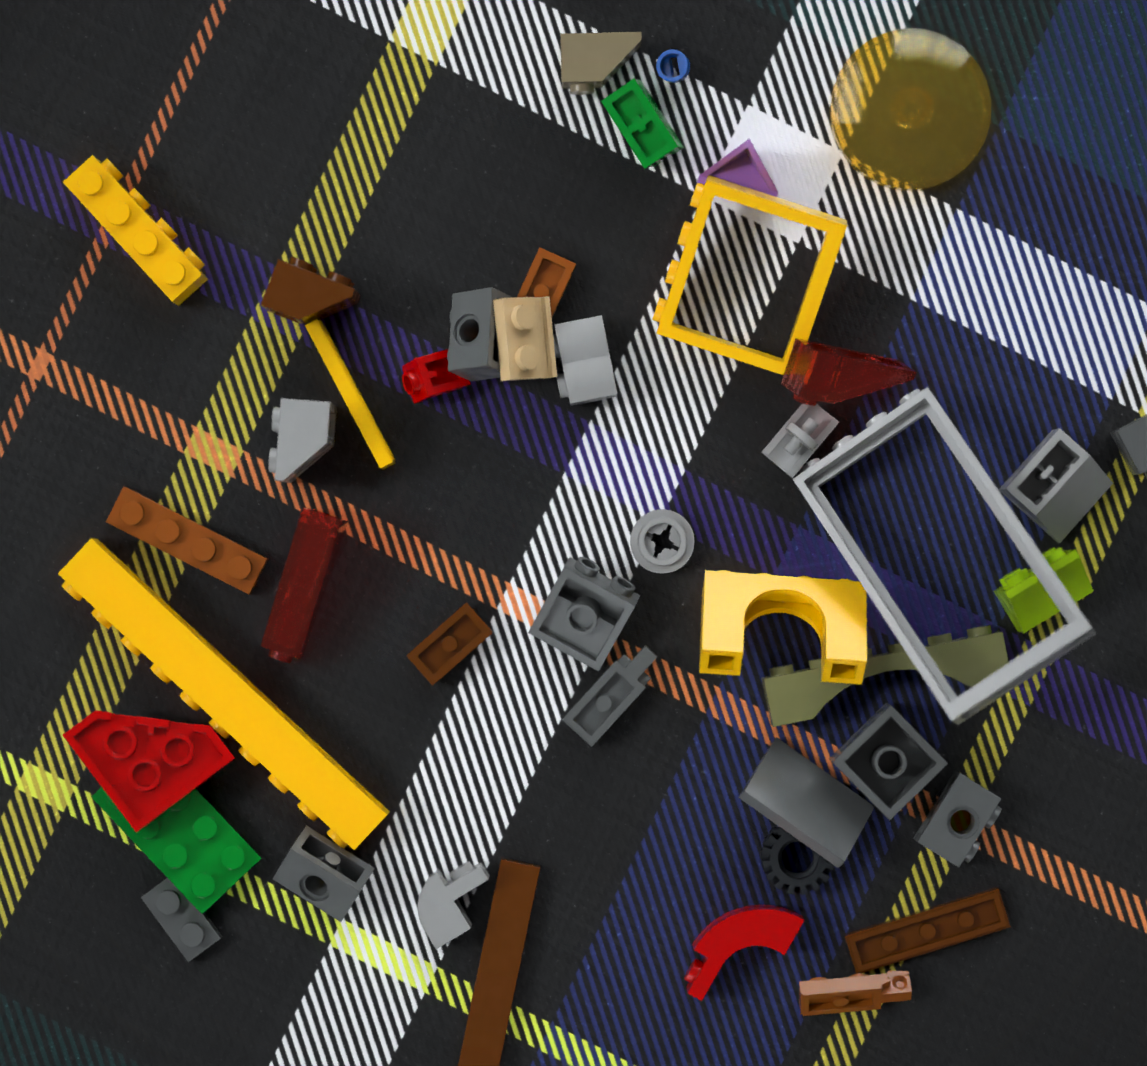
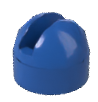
M670 49L664 51L659 56L656 69L659 76L665 81L678 83L683 81L689 74L690 62L682 52ZM674 57H677L680 74L674 77L671 60Z

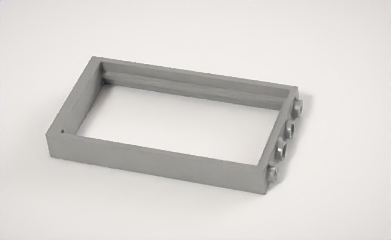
M926 387L922 391L915 389L911 393L906 394L899 401L900 406L890 413L882 412L871 418L866 423L867 428L855 437L848 435L840 439L833 445V452L821 460L814 458L808 461L806 465L801 467L799 470L800 474L793 478V481L950 720L959 725L1094 636L1096 632L929 388ZM926 414L1068 622L1067 625L958 697L819 488Z

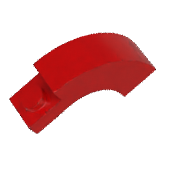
M763 904L740 907L719 916L704 928L692 944L693 949L704 955L701 961L695 958L685 974L684 980L689 982L686 987L687 993L702 1001L724 962L740 949L750 946H764L785 955L802 926L804 918L792 910Z

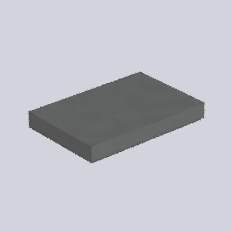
M777 737L769 745L739 796L742 801L837 868L847 859L875 806Z

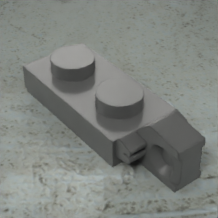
M646 645L632 660L623 654L618 661L615 660L563 717L562 721L592 747L646 688L645 685L651 677L644 671L657 658V655Z

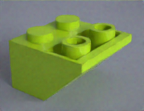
M1053 547L1042 553L1075 602L1094 592L1076 550H1063L1061 547L1055 549ZM1017 568L999 579L1002 586L994 590L995 595L1016 630L1020 633L1029 631L1060 612L1032 569L1027 570L1024 568L1021 570Z

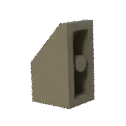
M641 32L561 34L562 89L570 88V94L588 95L594 93V88H602L641 47Z

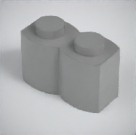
M602 315L554 324L556 334H553L555 358H561L564 372L557 374L556 377L560 398L568 397L570 406L617 397L616 383Z

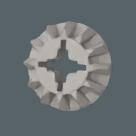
M659 509L648 512L636 522L631 532L630 546L634 558L642 567L654 573L665 574L680 569L690 559L694 549V534L690 524L683 516L671 510ZM668 525L672 526L669 531V540L674 543L673 545L679 547L678 550L664 548L654 558L655 543L651 541L650 537L646 536V533L660 535L663 530H666Z

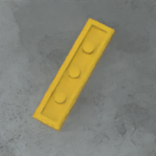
M316 319L306 324L305 327L378 466L384 470L395 464L394 461L396 460L324 323Z

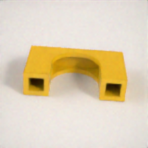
M705 570L701 608L699 673L740 676L745 628L754 619L762 615L786 613L805 620L817 632L821 641V682L862 685L867 663V592L860 581L819 579L809 576H777L768 573H735L727 570Z

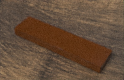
M995 887L846 933L844 937L855 973L857 974L1009 928L1010 923L999 888Z

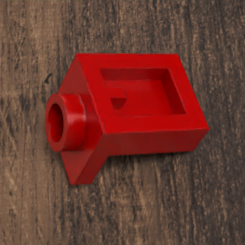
M448 349L415 358L402 366V383L405 391L411 395L414 404L423 402L430 397L465 388L471 384L469 380L448 371Z

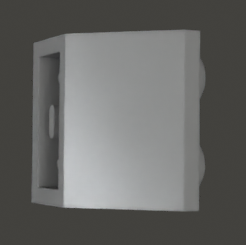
M281 398L280 407H274L272 414V431L278 433L277 448H271L269 453V472L275 473L276 481L292 483L334 447L337 406L331 402Z
M1058 428L1051 430L1002 485L999 491L1057 543H1061L1110 488L1113 482L1090 454L1063 430Z

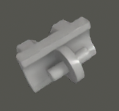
M808 396L761 453L793 478L837 426L839 421Z

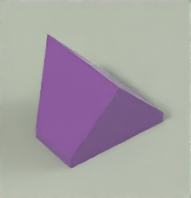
M750 138L700 174L697 183L705 185L708 175L775 197L778 196V191Z

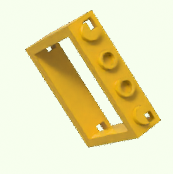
M708 175L705 185L696 184L690 206L697 208L693 223L684 221L677 242L678 245L684 246L680 262L672 259L665 279V283L672 285L668 299L659 297L652 320L660 322L656 334L795 379L847 228V220ZM714 195L826 232L783 359L673 323Z

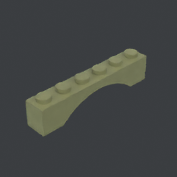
M990 625L966 629L968 637L953 640L951 633L927 637L928 644L924 645L942 674L970 687L975 686L1009 663L1003 632H992ZM898 642L887 645L889 651L887 653L873 655L872 648L867 649V663L863 678L886 671L918 669L901 643ZM821 658L809 660L810 668L794 671L793 664L770 668V676L761 678L770 724L776 727L814 719L827 702L852 684L821 682Z

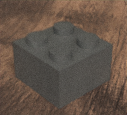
M885 703L829 758L889 820L948 764L899 712L888 703Z

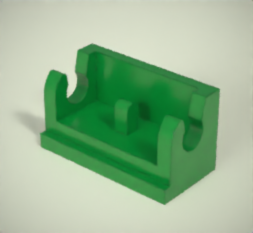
M634 78L601 100L644 169L660 164L662 159L684 148L641 80Z

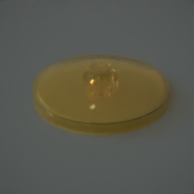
M924 29L893 30L864 43L849 57L836 78L830 99L831 129L844 158L858 173L868 180L895 190L918 191L929 189L957 176L973 161L980 151L991 122L990 91L986 78L977 62L962 46L952 39Z

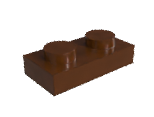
M466 602L406 656L433 686L488 638L493 631Z

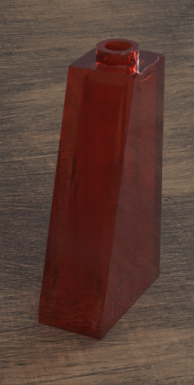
M302 508L261 643V647L270 649L269 657L286 663H291L293 657L297 659L303 658L348 524L347 520L311 508Z

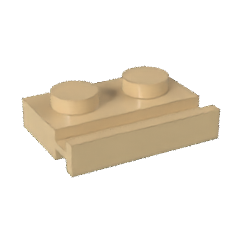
M517 297L493 300L501 381L557 377L550 297Z

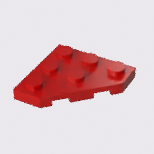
M95 710L63 734L65 740L136 833L235 759L209 725L189 724Z

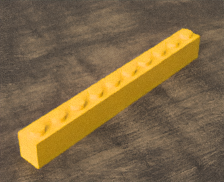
M91 538L58 573L65 580L62 587L77 601L84 598L95 608L91 614L107 629L113 625L124 635L120 641L128 650L136 656L143 653L154 663L150 669L158 678L166 684L172 680L183 690L179 695L181 699L193 710L198 711L202 708L211 716L212 719L209 724L218 734L225 739L231 735L242 746L238 751L248 762L254 766H257L260 762L271 772L268 776L269 781L284 794L290 790L300 800L297 804L298 808L312 821H316L319 817L330 828L326 833L337 845L343 849L349 845L355 850L388 815L390 811L98 538Z

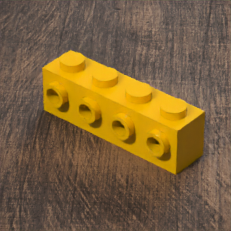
M92 155L63 183L164 294L176 305H181L208 280L200 271L205 264L189 247L183 252L173 241L178 236L177 233L162 217L155 222L146 212L151 205L135 188L128 192L119 182L123 174L108 158L101 163Z

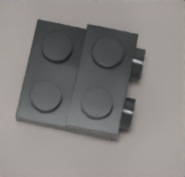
M569 557L528 633L599 672L635 608L640 595L634 592L635 586L627 579L615 576L611 580L598 573L600 568L594 561L585 557H579L577 560Z

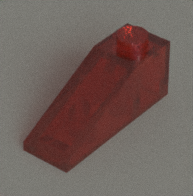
M796 338L781 384L794 393V400L806 405L816 406L817 401L834 404L914 380L916 371L897 359Z

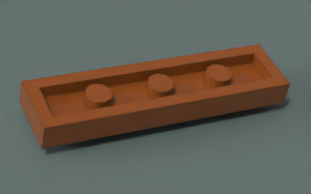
M126 486L121 490L106 520V523L249 595L252 593L268 561V558Z

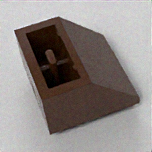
M291 256L288 263L278 259L261 306L270 313L305 326L316 319L322 320L358 304L361 296L354 289L355 284L351 282V279L331 271L328 272L327 277L316 274L317 269L313 267L314 265Z

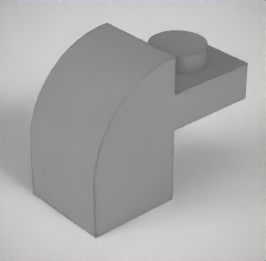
M468 861L449 873L452 878L449 882L446 881L438 869L425 882L418 899V916L424 931L435 949L440 948L471 929L472 922L458 901V898L489 880L490 875L482 862L473 866Z

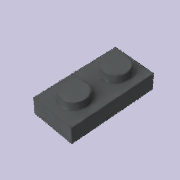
M168 878L141 897L188 962L222 938L221 933L205 912L201 914Z

